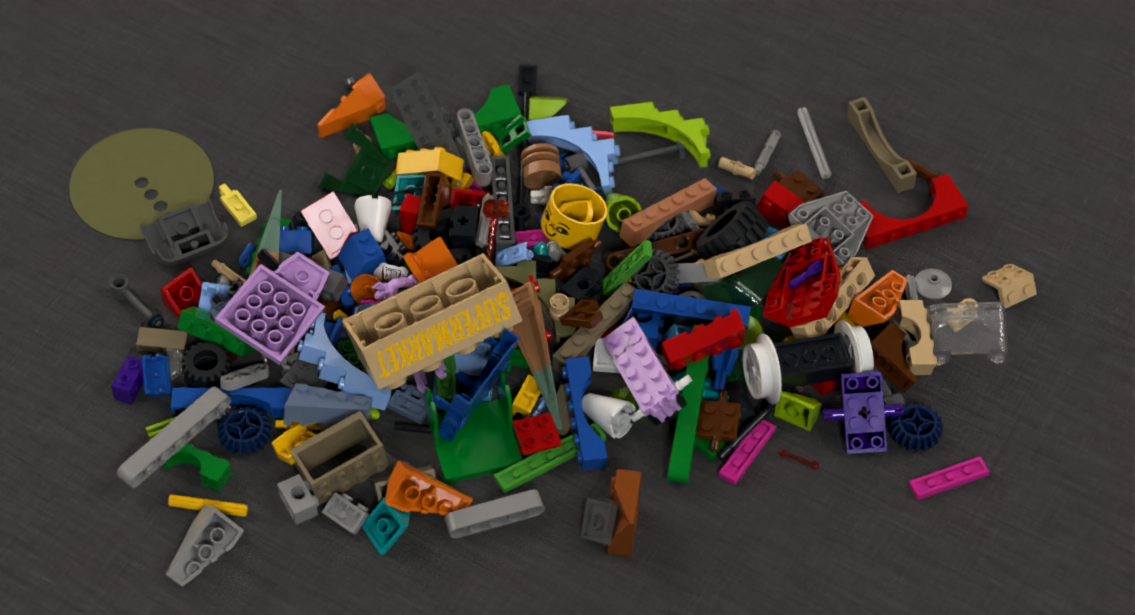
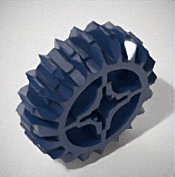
M908 402L906 406H903L904 409H896L895 411H904V416H892L889 429L891 437L895 438V443H900L901 448L907 446L908 451L913 448L916 453L919 449L925 452L927 447L932 449L934 444L939 442L943 433V423H941V416H938L937 411H932L931 406L926 408L924 403L918 405L915 402L911 405Z
M248 405L246 409L240 406L237 411L232 408L231 414L226 412L225 418H221V424H218V438L220 439V444L225 447V450H231L233 455L238 452L240 457L243 453L250 456V452L257 454L258 449L264 450V444H268L269 438H271L272 427L269 418L265 416L263 411L258 412L257 408L251 410Z

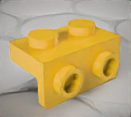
M298 422L272 442V446L279 459L292 465L294 460L290 449L314 437L316 434L309 431L306 426H301V422Z

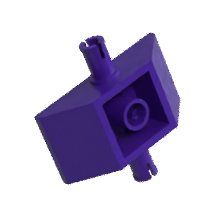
M881 371L841 374V407L823 409V414H831V416H823L824 422L841 420L843 422L847 454L887 451L885 419L890 416H904V411H895L896 409H904L903 403L885 405L883 402ZM862 407L868 411L864 418L858 414Z

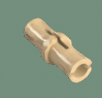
M721 157L718 168L730 171L733 175H741L751 180L756 175V168L746 166L740 161H732L725 157Z

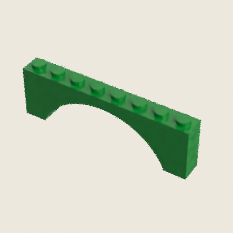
M509 84L492 88L484 106L474 114L481 134L484 131L490 132L491 135L495 134L494 132L501 127L506 128L507 125L513 123L512 120L521 114ZM388 113L370 117L371 131L376 145L387 160L397 158L398 153H405L406 150L416 151L418 149L405 123L398 121Z

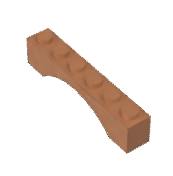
M704 178L623 220L619 237L632 248L647 240L657 228L672 217L686 211L701 212L712 206L717 188Z

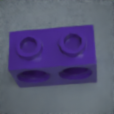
M127 356L111 385L115 400L133 404L144 384L141 359Z

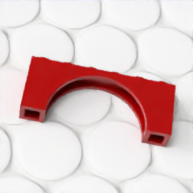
M949 174L931 179L929 191L933 198V205L927 212L915 218L894 219L886 217L872 209L865 200L859 203L873 215L862 244L866 250L876 248L882 244L895 242L898 239L910 237L937 226H944L947 223L962 220L967 215L969 205Z

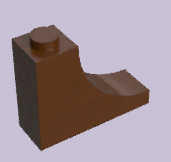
M426 172L416 223L417 227L436 229L442 209L444 207L450 208L452 186L444 173Z
M891 322L871 342L874 366L905 393L918 378L910 371L902 354V341L906 334L894 322Z

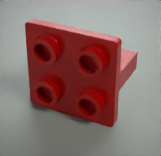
M550 412L513 421L517 445L520 453H523V455L561 447V440Z

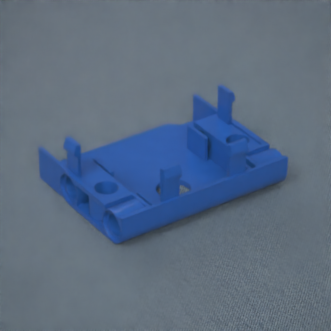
M505 328L499 342L492 337L483 340L494 347L477 381L462 371L456 378L458 382L470 388L466 395L464 393H461L459 396L455 394L451 404L438 395L434 396L435 406L446 413L439 428V435L452 441L498 381V372L505 371L520 339L518 336Z

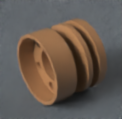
M540 143L531 145L522 151L523 180L527 188L540 190L544 186H554L555 183H561L562 172L558 148L551 144Z

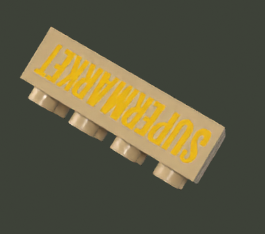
M484 253L342 320L359 360L379 390L384 387L386 389L398 388L406 382L407 376L420 370L422 372L433 371L442 365V359L455 353L459 355L471 353L478 347V342L490 336L500 338L505 328L512 332L514 329L513 325L523 321L507 281Z

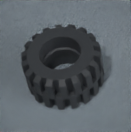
M210 342L205 344L197 343V346L193 345L190 347V351L186 350L185 356L182 357V371L188 388H212L214 386L220 388L221 376L233 372L228 350H225V347L222 345L218 346V343L215 342L213 344H210ZM205 366H214L211 370H199Z

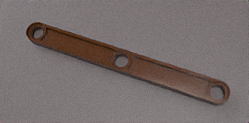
M706 228L651 242V247L656 250L662 249L664 253L669 252L671 255L696 248L699 236L703 234ZM680 238L686 240L687 245L685 248H681L678 245ZM637 247L607 255L604 259L605 267L612 271L615 267L609 264L610 257L614 256L617 258L618 266Z

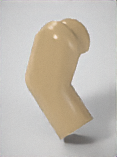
M697 211L688 212L698 226L709 227L715 221L713 214H707L706 217H702Z

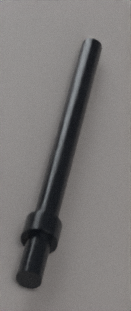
M796 387L785 388L782 391L791 393ZM769 403L737 434L736 442L727 441L725 443L726 446L717 454V458L722 461L730 452H734L740 446L739 443L775 409L776 404Z

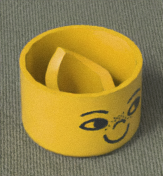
M572 183L559 185L553 189L541 217L542 231L550 241H556L561 248L573 250L589 238L593 241L597 239L608 213L607 205L599 194L588 187Z

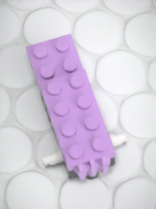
M632 317L602 340L639 405V410L630 415L631 419L636 422L643 416H647L653 424L659 425L666 419L674 420L678 416L677 411L687 405L681 390L693 380L687 374L681 380L674 382L639 323Z

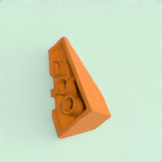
M370 73L357 81L352 86L354 90L347 97L344 95L340 99L341 103L336 109L332 108L317 124L318 136L320 138L351 127L352 124L356 125L369 120L370 117L384 111L386 108L385 95Z

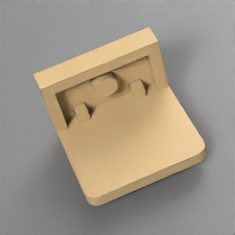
M1006 264L1003 268L990 271L982 277L984 283L998 289L1000 304L1003 308L1010 307L1037 295L1033 274L1014 264Z

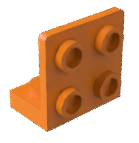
M441 237L436 238L416 253L409 252L403 256L419 284L458 265Z

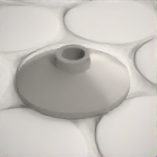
M925 269L920 271L915 277L917 293L926 299H943L951 292L952 281L941 270Z

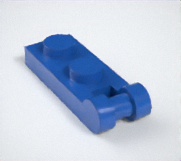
M339 264L331 266L332 270L344 274L346 278L345 271H340ZM347 285L340 300L344 313L350 317L354 315L355 304L354 299L350 297L352 296L350 287Z

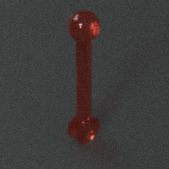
M784 449L779 451L781 457L786 456L810 465L813 470L819 467L817 461L810 462L789 454Z

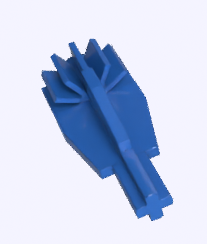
M739 347L736 349L729 348L720 355L712 356V366L715 374L714 391L720 392L723 390L724 392L726 376L731 375L738 357Z

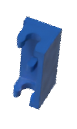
M156 354L155 357L143 355L142 366L145 394L153 398L172 395L169 357L162 354Z

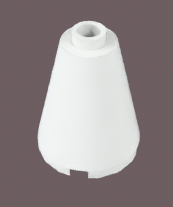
M372 195L362 196L356 199L354 205L360 232L369 228L380 246L391 213L392 203L383 196H378V199H372Z
M588 393L582 398L583 412L610 437L622 438L632 427L630 415L636 412V408L631 402Z

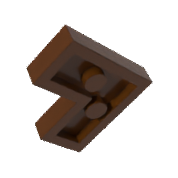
M581 299L560 318L561 324L563 326L585 327L587 329L596 327L603 319L602 312L595 311L599 307L597 300Z

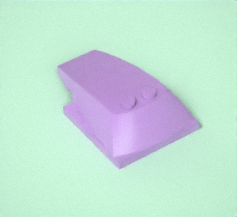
M296 252L282 262L275 271H271L260 264L217 315L215 323L280 365L324 311L325 306L319 303L317 299L330 272L299 252Z

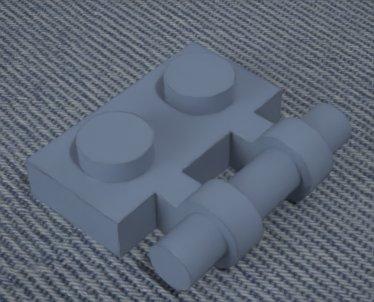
M404 383L401 386V390L405 392L396 390L388 401L387 408L421 424L426 418L425 395L417 389V386Z

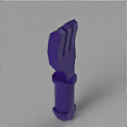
M821 260L814 262L808 267L806 272H802L801 275L791 279L789 287L796 288L805 280H809V277H815L822 273L824 264Z

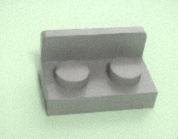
M335 492L322 513L356 535L366 518L370 515L367 513L369 509L360 503L358 505L352 503L353 498L343 492L340 495Z

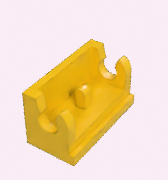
M529 374L512 404L513 417L517 412L522 414L521 419L526 418L528 414L530 415L541 394L535 378Z

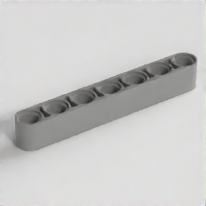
M215 386L210 388L126 460L117 470V476L131 488L140 485L224 412L230 405L231 398Z

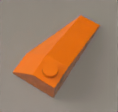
M891 270L854 298L847 317L862 327L884 323L895 314L908 279Z
M399 460L389 477L385 504L402 512L415 511L423 514L438 513L440 515H446L452 511L467 508L473 501L471 497Z

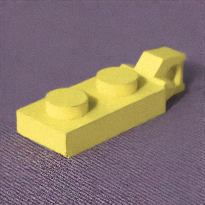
M225 183L219 186L222 204L241 227L257 219L256 213L238 190L231 191Z

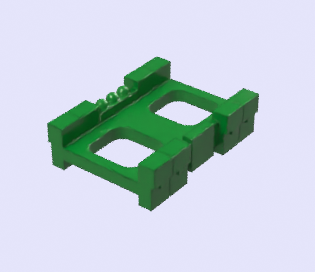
M521 114L512 120L513 123L507 125L506 128L501 127L494 132L501 146L500 151L505 154L512 150L513 146L519 144L521 140L525 141L532 136L526 122L527 120ZM524 124L525 130L517 134V128ZM510 134V142L503 145L502 139Z

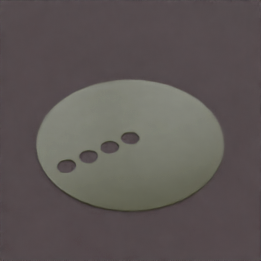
M132 129L101 140L80 158L70 178L69 193L71 203L78 216L94 230L114 238L144 240L140 232V224H143L145 227L153 224L154 220L168 213L189 205L196 204V206L207 203V198L211 197L213 191L214 173L206 153L189 138L164 129ZM140 178H145L149 183L144 188H138L135 186V182ZM148 190L158 192V196L152 200L146 199L144 194ZM157 202L167 203V209L164 211H156L154 209V205Z

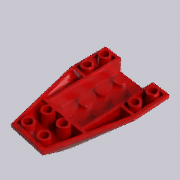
M829 237L816 238L812 242L790 251L767 293L763 313L765 318L791 328L828 316L838 297L841 273ZM821 260L824 264L822 273L815 277H809V280H805L796 288L789 287L790 280L801 275L802 272H806L808 267L814 262Z

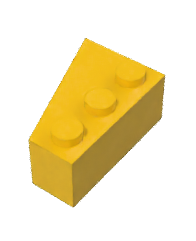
M435 147L434 150H406L405 153H398L395 174L444 173L446 177H451L455 181H461L464 159L446 152L441 147Z

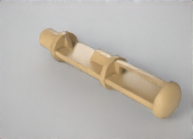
M216 259L212 261L211 266L216 268L218 273L228 277L233 283L239 281L244 284L246 282L242 276L228 268L225 263H220Z

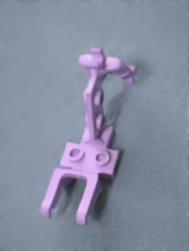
M414 274L409 275L407 278L392 279L388 283L377 282L372 286L373 289L378 290L374 297L376 300H386L398 294L400 287H413L419 284V282L416 281ZM444 361L439 368L435 369V373L440 379H444L447 376L444 372L446 370ZM420 370L413 374L418 390L424 393V389L428 388L425 385L428 383L425 373Z

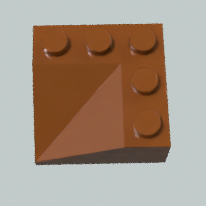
M617 469L616 477L611 479L610 503L618 504L611 545L604 544L608 546L607 554L632 557L640 503L641 472Z

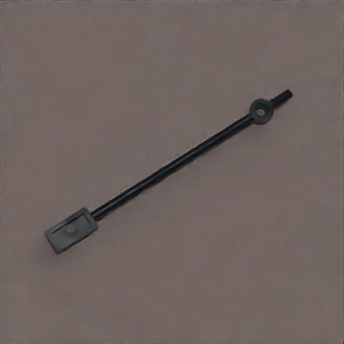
M519 65L518 96H523L522 115L527 121H529L530 97H536L537 65ZM524 124L522 125V131H521V132H523V131L525 130ZM528 138L525 141L521 140L518 204L513 207V217L517 222V231H524V222L530 219V208L525 204L526 186L523 180L521 160L522 151L528 147Z

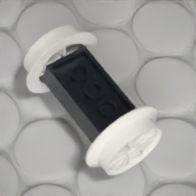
M844 320L836 324L833 334L773 344L766 334H760L756 339V343L745 345L742 359L744 377L750 394L754 399L766 398L770 404L778 403L781 389L841 379V374L873 372L874 367L872 346L866 331L861 326L851 327Z

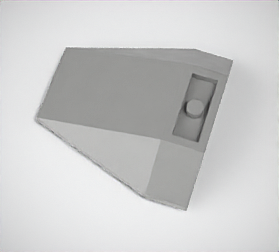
M847 191L801 204L788 215L791 226L807 224L812 241L816 238L829 237L838 267H844L852 257L856 256L873 219V215Z

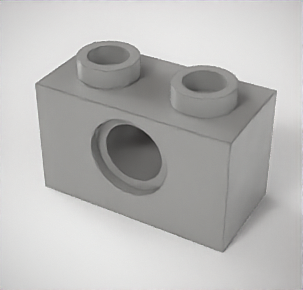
M299 474L277 484L279 496L296 525L318 515L317 507L319 502L315 495L312 496L309 491L311 490L306 480L303 481Z

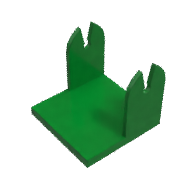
M504 371L498 372V399L480 403L452 441H448L439 435V428L446 413L436 412L430 388L424 389L426 422L429 426L445 484L500 472L522 461L513 433L512 399L509 384L506 385Z

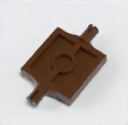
M779 170L773 174V177L780 181L778 182L806 203L820 199L824 195V191L799 170L790 176H784Z
M589 238L563 256L557 268L549 272L551 279L558 277L561 281H564L566 278H572L584 265L588 266L591 263L594 250L602 246V242L599 239L593 241Z
M723 390L720 391L718 401L702 400L696 437L697 439L711 441L710 452L714 453V450L715 453H718L720 442H736L742 405L741 403L727 402L728 392L724 390V393Z

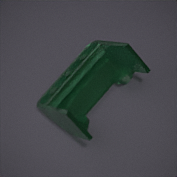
M775 256L743 269L740 274L733 273L725 276L721 283H703L704 295L707 300L750 306L751 310H759L765 306L767 293L782 268L783 262Z

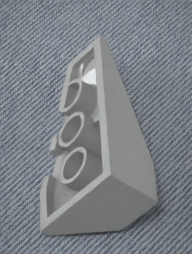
M204 505L188 530L166 575L183 587L201 573L202 569L215 562L225 551L228 552L233 548L244 530L215 507Z

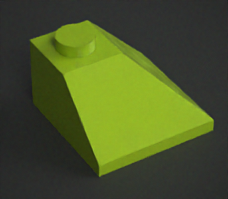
M531 96L529 120L551 118L567 103V98Z
M781 391L780 399L775 406L774 416L810 431L820 415L822 403L804 395Z

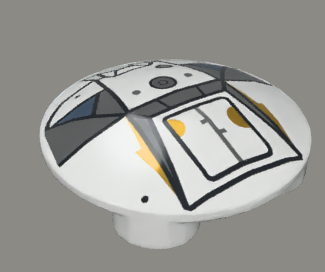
M383 262L375 269L373 276L382 283H388L395 278H407L408 270L405 267L388 265ZM400 287L398 292L401 293L409 289V287Z

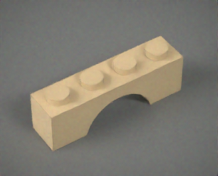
M900 300L896 309L898 325L900 328L912 333L917 341V345L908 350L905 358L906 364L914 375H931L934 367L937 366V358L933 355L934 343L930 339V324L926 320L927 309L924 308L923 300Z

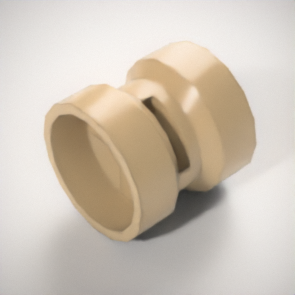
M555 294L550 298V316L559 321L569 311V299L564 294Z

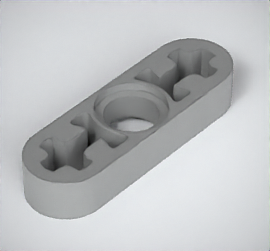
M257 363L223 375L220 378L221 389L232 391L269 377V365Z

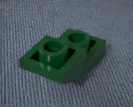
M350 339L336 343L338 353L359 370L365 369Z

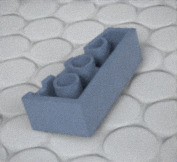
M296 383L285 404L284 425H291V422H301V426H309V423H321V427H329L358 411H361L369 423L373 399Z

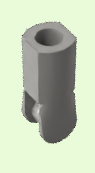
M550 241L546 244L549 250L548 254L559 265L562 257L567 253L556 241Z

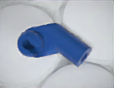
M248 243L239 255L240 266L244 269L251 265V255L256 249L251 243Z

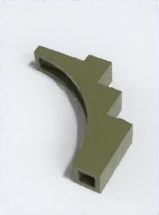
M522 260L517 262V266H495L507 281L510 289L518 288L530 282L528 275L533 276L534 282L538 281L540 292L537 293V297L541 303L542 312L553 330L556 346H562L576 332V327L563 326L560 320H555L550 316V298L556 294L555 279H536V261ZM568 297L569 310L575 305V298Z

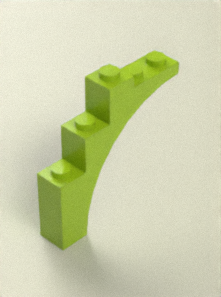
M653 102L610 107V122L613 132H644L659 135L674 142L679 141L693 155L700 168L707 167L708 159H710V150L706 148L707 136L710 133L709 126L705 125L703 118L684 120L683 116L680 117L678 110L659 112L658 108L654 107Z

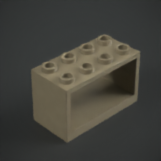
M361 411L290 449L298 472L303 480H306L311 493L316 496L319 505L328 502L335 492L338 494L346 492L355 484L364 482L371 475L381 472L389 466L382 443ZM365 439H368L371 443L372 448L315 480L308 473L313 468Z

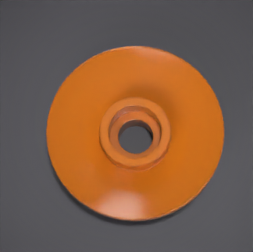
M362 274L352 281L350 287L351 295L357 304L360 305L361 300L384 301L376 300L374 297L378 290L373 289L372 286L377 282H381L379 279L369 274Z

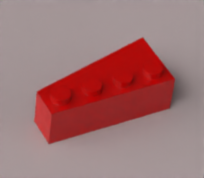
M774 181L763 194L756 208L767 221L784 229L791 226L788 215L799 205L806 202L777 181Z
M737 308L731 310V315L722 318L721 315L714 318L710 325H698L690 334L683 332L662 342L661 350L670 370L675 368L677 370L682 369L688 363H698L707 356H717L726 349L740 347L744 341L746 328Z

